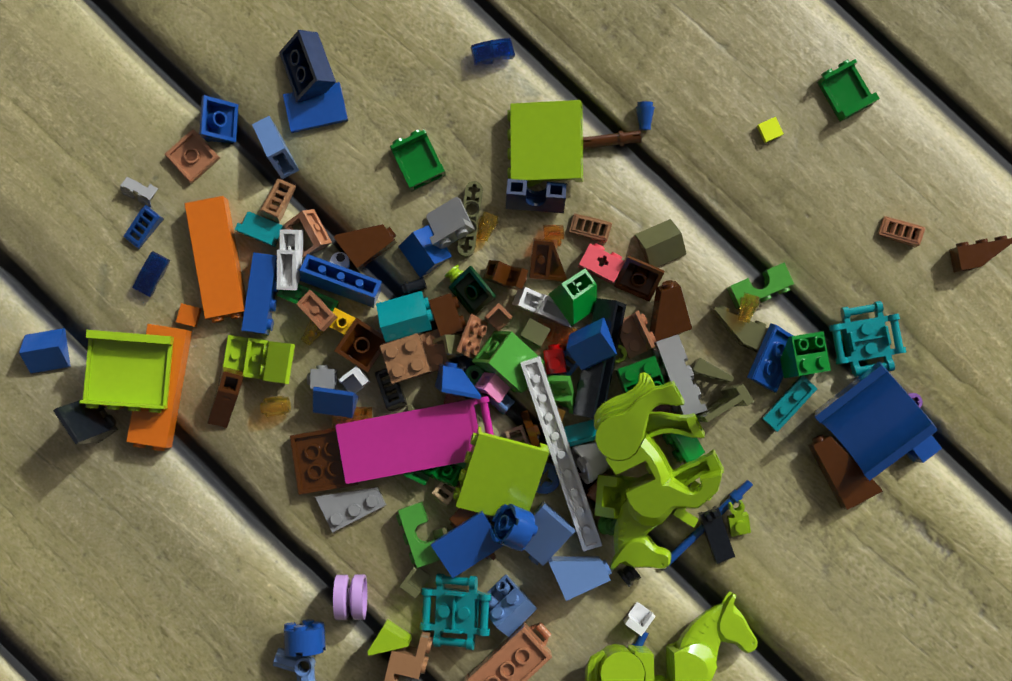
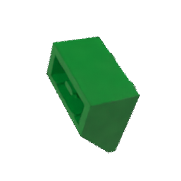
M585 268L560 284L549 293V296L569 324L573 326L593 312L597 298V284Z
M824 331L790 336L780 358L784 378L831 371Z
M655 356L615 370L624 393L636 386L639 374L642 372L651 376L655 386L665 384Z
M675 433L662 434L666 444L672 446L674 450L672 455L677 462L685 464L696 460L705 453L697 438Z

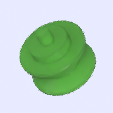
M601 517L598 522L600 533L613 536L617 519Z

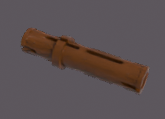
M619 131L615 134L583 137V149L620 145L621 147L624 144L641 143V131Z

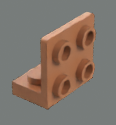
M639 310L625 317L622 324L620 341L626 349L629 359L654 348V343H656L652 331L648 332L646 327L648 322L643 313L640 314Z

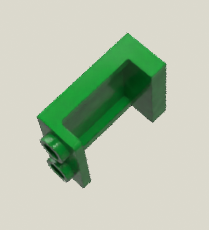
M847 59L838 65L839 68L833 71L831 68L821 74L822 78L817 82L839 122L873 105L880 99L876 92L870 93L855 67L858 62L856 59L852 61Z
M425 130L413 131L409 137L396 139L390 145L391 151L411 192L446 176L445 170Z

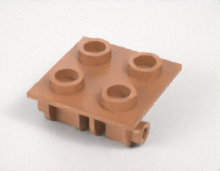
M471 314L456 351L474 359L480 350V342L487 332L488 323Z

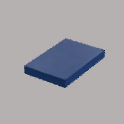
M340 82L335 83L326 93L302 102L296 101L293 92L283 94L291 133L348 121Z
M770 323L747 378L769 391L777 393L784 377L780 358L788 338L793 335L776 324Z
M480 511L431 543L432 548L452 578L504 546L492 540L490 529L494 528L483 511Z

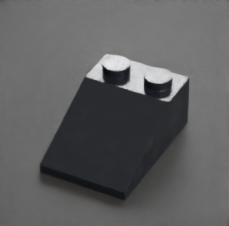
M79 400L53 410L76 445L100 443L118 430L116 420L110 414L108 415L104 409L106 406L99 405V408H86V404L80 403Z

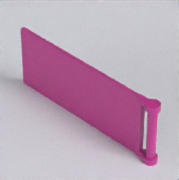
M489 396L481 397V399L475 398L337 424L336 432L345 483L350 484L464 462L466 452L471 451V436L478 429L474 405L480 404L485 433L494 435L488 402H490Z

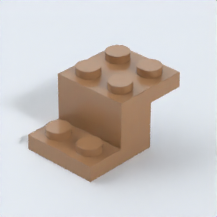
M438 329L421 335L416 333L380 345L392 384L438 371L440 364L445 365L446 361L449 362V359L446 357L444 344H433V339L440 337Z
M423 630L418 648L409 646L391 651L384 681H399L400 675L419 679L421 673L425 674L429 659L425 655L430 653L433 643V637H430L431 630Z

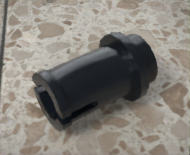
M423 277L408 283L405 281L401 285L404 296L427 289Z

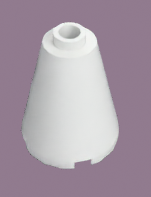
M596 442L577 445L571 449L576 466L581 471L579 475L586 484L592 483L598 478V475L604 474L611 468L605 456L598 449Z

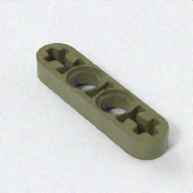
M477 181L469 182L465 188L463 206L466 210L467 206L475 205L477 212L474 215L468 214L475 230L473 233L465 236L466 238H474L473 241L469 239V247H472V249L464 253L461 246H465L466 239H458V252L463 257L472 256L476 247L483 187ZM473 186H477V190H480V192L475 194V200H479V202L474 200L467 201V198H472V193L469 189H473Z

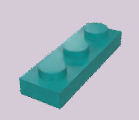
M804 375L800 376L761 419L775 432H778L813 395L817 388Z

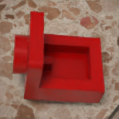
M560 344L548 345V349L543 351L546 374L567 372L564 353L565 346L560 347Z

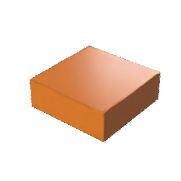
M181 303L176 322L197 327L202 308Z

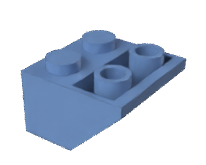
M506 574L487 592L491 593L488 617L496 628L508 637L537 610V607Z

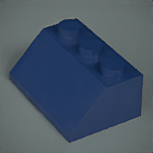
M298 30L281 49L279 54L297 102H302L326 93L336 83L318 32Z

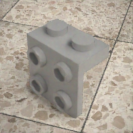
M454 197L426 216L434 233L430 237L432 245L441 249L450 246L453 242L475 230L461 199L458 197Z

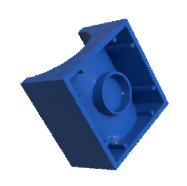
M880 361L815 410V418L819 423L825 425L842 443L869 481L938 431L934 423Z

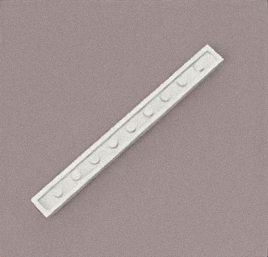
M538 356L522 361L520 364L582 550L587 551L600 547L602 542L541 358Z

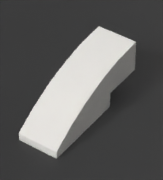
M280 230V250H277V290H297L299 270L302 265L304 230Z
M527 287L517 290L512 305L564 326L571 327L551 297Z

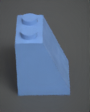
M543 501L533 512L538 531L524 550L530 554L528 558L536 565L540 563L544 566L576 530Z
M552 556L548 560L566 601L611 581L609 575L612 572L606 560L602 561L599 556Z

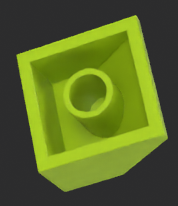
M268 341V345H264L262 356L266 357L265 364H261L259 376H262V381L289 384L295 344Z

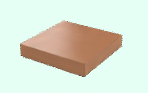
M194 129L164 154L191 184L220 159Z

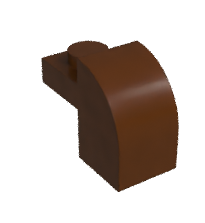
M489 260L483 279L518 290L522 289L526 283L529 270L512 267L500 261Z

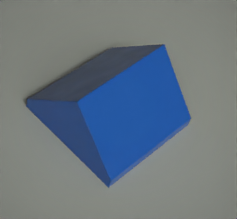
M203 95L199 135L207 142L235 143L239 104Z
M430 225L412 232L398 246L420 278L453 257L447 248L441 249L432 245L430 237L434 233Z
M601 318L569 334L566 349L581 370L588 369L617 355L605 318Z
M65 328L24 336L19 354L30 374L71 367Z
M313 387V413L353 418L359 396L349 391Z

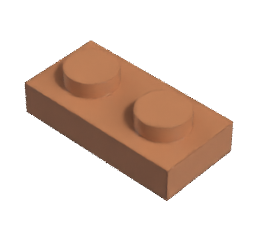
M311 290L297 303L299 308L322 331H325L337 319V316Z

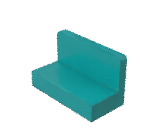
M247 212L243 223H237L235 230L275 247L280 237V230H283L284 227L252 212Z
M594 419L564 427L570 447L593 441L596 438L597 430L594 427Z

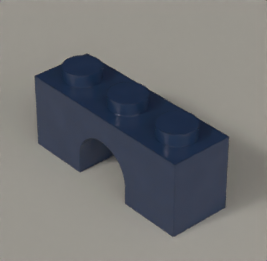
M507 179L505 209L564 213L567 183L547 182L544 190L533 191L527 187V180Z

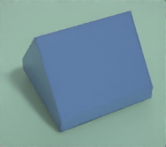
M507 394L500 403L495 402L492 398L490 399V403L503 415L515 403Z

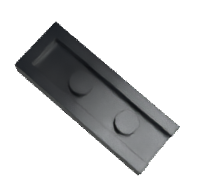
M717 506L712 507L713 509L699 512L698 515L714 562L719 564L735 557L720 510Z

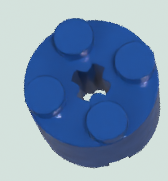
M504 504L493 517L492 522H495L494 529H490V535L492 540L498 544L523 551L531 538L536 535L538 526L535 524L534 515L530 511L513 504Z
M314 619L303 620L302 624H284L285 655L296 657V653L302 654V656L323 653V650H326L324 622H314Z

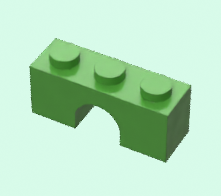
M785 262L762 272L765 278L763 289L754 288L749 278L727 287L735 308L742 307L743 310L754 306L753 302L760 299L762 303L771 299V294L778 292L780 295L789 291V286L793 285L794 282Z
M421 501L399 509V514L396 517L399 526L403 525L405 531L403 539L405 544L410 546L411 552L409 556L412 564H416V567L419 568L439 561L438 555L431 546L435 539L422 541L416 534L417 526L428 521L423 502Z

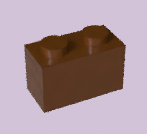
M449 293L428 300L440 336L445 334L456 335L464 332L463 327L466 326L463 315L459 316L457 308H460L457 296L452 297V294Z

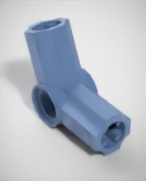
M278 648L273 666L296 672L297 681H316L314 668L316 661L312 655L302 656V654L296 653V657L286 656L285 649ZM301 661L308 662L309 669H303L300 664Z

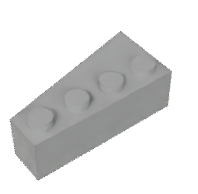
M679 335L654 343L655 347L652 348L656 359H659L661 365L659 368L662 376L665 377L666 383L670 381L675 382L685 401L682 406L671 405L673 413L686 415L707 411L706 404L701 405L700 403L701 391L699 387L692 382L694 380L692 368L690 365L685 364L688 358Z

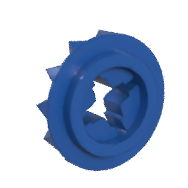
M546 462L542 475L549 470L547 477L552 482L545 481L541 486V482H539L536 492L541 494L553 492L560 483L555 466Z

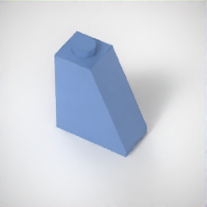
M267 116L252 124L267 158L280 177L284 179L299 171L271 117Z

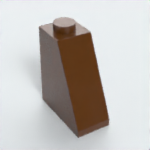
M383 224L334 236V239L359 271L397 243L394 239L396 234L390 226L386 229Z
M673 280L665 281L661 286L656 287L649 331H652L656 341L692 329L681 286Z

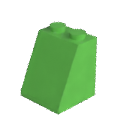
M494 331L472 362L485 372L495 373L510 387L511 391L522 393L528 389V385L520 363L538 357V355L512 331Z

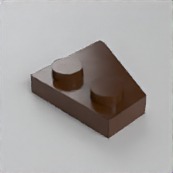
M533 238L529 278L564 282L567 280L553 240Z
M528 410L520 412L531 445L539 447V444L543 443V441H539L537 437L541 435L538 425H533Z

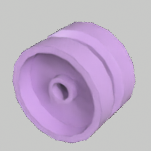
M347 574L336 575L333 588L335 620H347L350 611L354 620H365L368 599L366 575L355 574L351 582Z

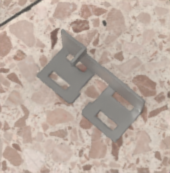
M128 177L120 185L122 194L135 199L133 191L138 193L139 202L152 207L150 200L157 192V187L150 184L147 188Z

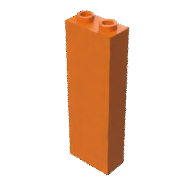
M219 196L185 203L205 319L212 320V323L224 321L225 317H231V319L242 318L246 295L229 201L226 197Z
M147 324L146 334L174 337L168 408L162 409L161 413L149 412V408H141V411H132L126 442L133 443V447L145 448V445L153 446L152 450L165 451V448H172L192 331Z

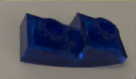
M511 38L485 41L470 47L475 65L493 64L495 60L513 59L515 56Z
M152 251L132 288L151 297L159 280L164 276L170 260Z

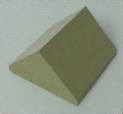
M671 219L635 234L647 263L652 266L659 267L687 254L682 233Z

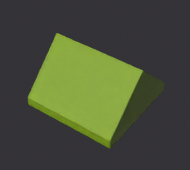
M387 619L369 648L368 656L409 647L412 636Z

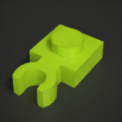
M739 500L737 508H733L732 503L728 502V508L732 515L727 516L730 535L734 537L751 533L749 515L747 512H744L745 505Z

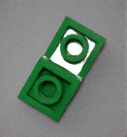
M451 464L419 471L442 483L456 487L460 471L463 468Z

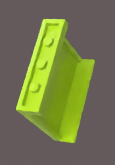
M581 100L511 103L510 110L507 111V119L510 122L507 137L508 141H511V148L507 150L508 160H511V167L507 170L508 179L527 180V182L559 180L583 182V105Z
M86 330V338L89 339L83 400H80V403L86 404V408H99V405H107V409L120 410V406H126L128 411H141V408H149V412L161 413L162 409L168 408L174 337Z
M478 427L477 432H473L471 436V451H467L465 455V469H461L458 480L461 481L460 485L455 487L453 493L456 507L478 513L483 511L484 514L494 516L497 510L504 504H513L530 511L550 453L548 445L540 443L539 447L484 433L481 431V427Z

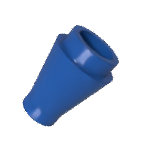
M637 102V107L635 108L639 130H651L655 109L653 102Z

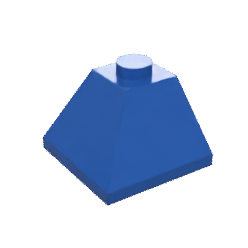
M446 361L445 365H439L435 387L439 391L481 399V394L464 371L457 367V363Z

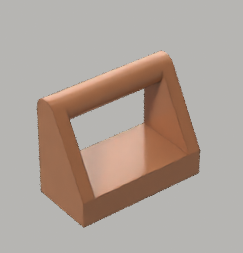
M314 209L301 211L283 225L284 229L294 230L292 226L301 222L310 237L313 246L307 251L303 248L302 260L305 259L307 254L313 255L332 243Z

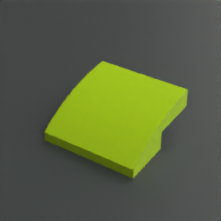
M228 335L223 367L243 371L244 377L262 379V376H259L261 364H265L266 357H263L262 353L264 345H268V340Z

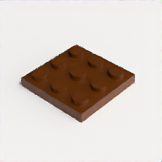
M336 428L290 435L299 495L359 485L358 482L345 483Z

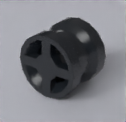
M626 565L625 568L617 571L628 587H631L635 580L642 578L635 568Z

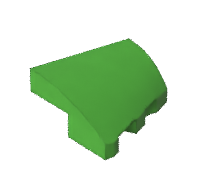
M546 375L556 406L561 405L569 408V413L573 414L575 396L571 377Z

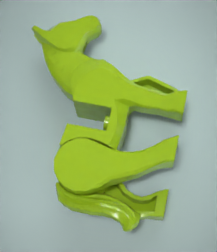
M645 372L639 374L638 383L633 389L604 402L594 414V427L597 430L595 438L597 447L605 456L607 463L617 475L644 461L647 462L645 466L649 472L629 483L626 492L627 498L620 509L619 518L615 524V555L610 565L611 570H614L620 564L634 568L666 569L671 563V552L666 548L657 546L647 534L659 524H663L674 509H696L701 507L718 492L722 473H724V467L714 449L674 470L671 468L663 451L652 437L664 433H675L688 437L704 438L705 432L695 413L680 415L667 412H652L659 405L682 406L685 401L674 381L655 386L651 376ZM700 477L701 484L698 487H687Z
M729 591L721 604L704 611L696 617L684 630L678 641L666 645L667 678L662 675L654 676V654L646 646L628 644V647L620 644H612L590 657L585 669V681H711L717 669V654L721 642L735 644L743 652L751 653L756 650L758 641L744 616L734 605L736 595Z

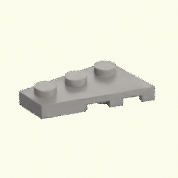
M378 487L315 497L332 533L387 505Z

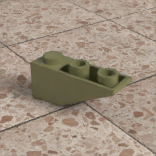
M721 305L712 308L711 312L739 345L758 353L768 330L765 323L747 320L748 316L741 313L736 315L730 313L729 308Z

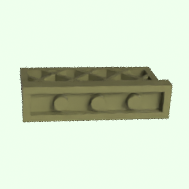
M744 384L726 386L720 390L723 397L707 406V411L695 415L699 422H709L731 407L749 406L754 400Z

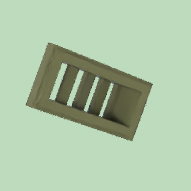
M702 358L696 359L691 367L693 373L724 382H732L734 380L733 376Z

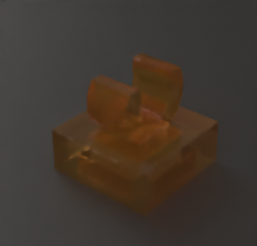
M543 225L544 239L557 240L558 246H561V239H564L563 225Z

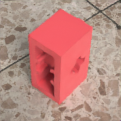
M594 243V245L589 244L578 267L581 269L586 268L590 274L613 285L625 261L621 260L622 257L614 252L609 254L604 251L605 248L597 243ZM603 258L607 265L601 267L599 266V261Z

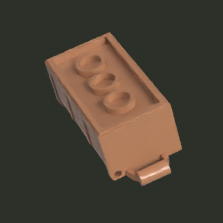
M524 622L521 627L505 639L470 674H467L464 681H527L552 658L551 650L546 646L548 638L551 636L550 631L541 622L530 627ZM534 628H536L540 632V634L545 638L544 641H542L534 633Z

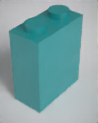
M422 291L376 304L380 329L385 342L432 330L430 321L434 320L428 297L424 298Z

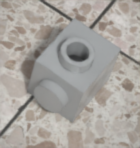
M316 365V369H310V373L307 374V384L310 385V389H313V387L337 389V370L328 369V365Z

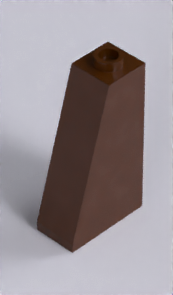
M821 434L812 439L813 442L808 444L842 509L848 510L883 492L873 479L869 481L859 465L831 436H823Z

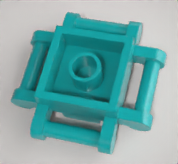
M881 301L853 308L841 307L842 323L829 326L830 332L832 331L837 359H835L836 365L850 362L854 377H859L875 365L860 366V360L883 357L884 362L882 365L890 372L895 370L892 355L907 352L906 347H903L898 321L900 319L899 313L884 316V308ZM875 313V318L853 322L850 320V316ZM890 321L895 344L894 349H890L891 339L885 322ZM840 330L842 331V336H843V341H844V346H845V351H846V356H847V357H845V354H844V348H843V343H842V338H841Z
M438 573L436 576L437 588H422L421 590L423 610L420 630L434 631V647L444 645L474 650L475 635H490L488 616L491 593L477 591V576L452 578L451 576ZM445 584L469 586V590L445 588ZM431 596H436L435 623L430 622ZM479 600H481L480 627H478ZM443 632L467 634V639L442 637Z

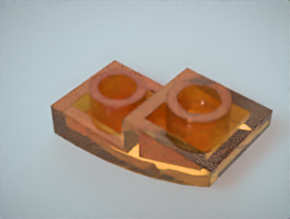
M542 318L538 319V323L550 329L545 341L560 344L561 346L567 347L569 334L578 330Z

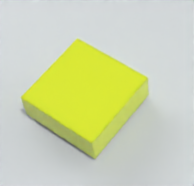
M776 117L757 125L764 143L781 137L784 134Z

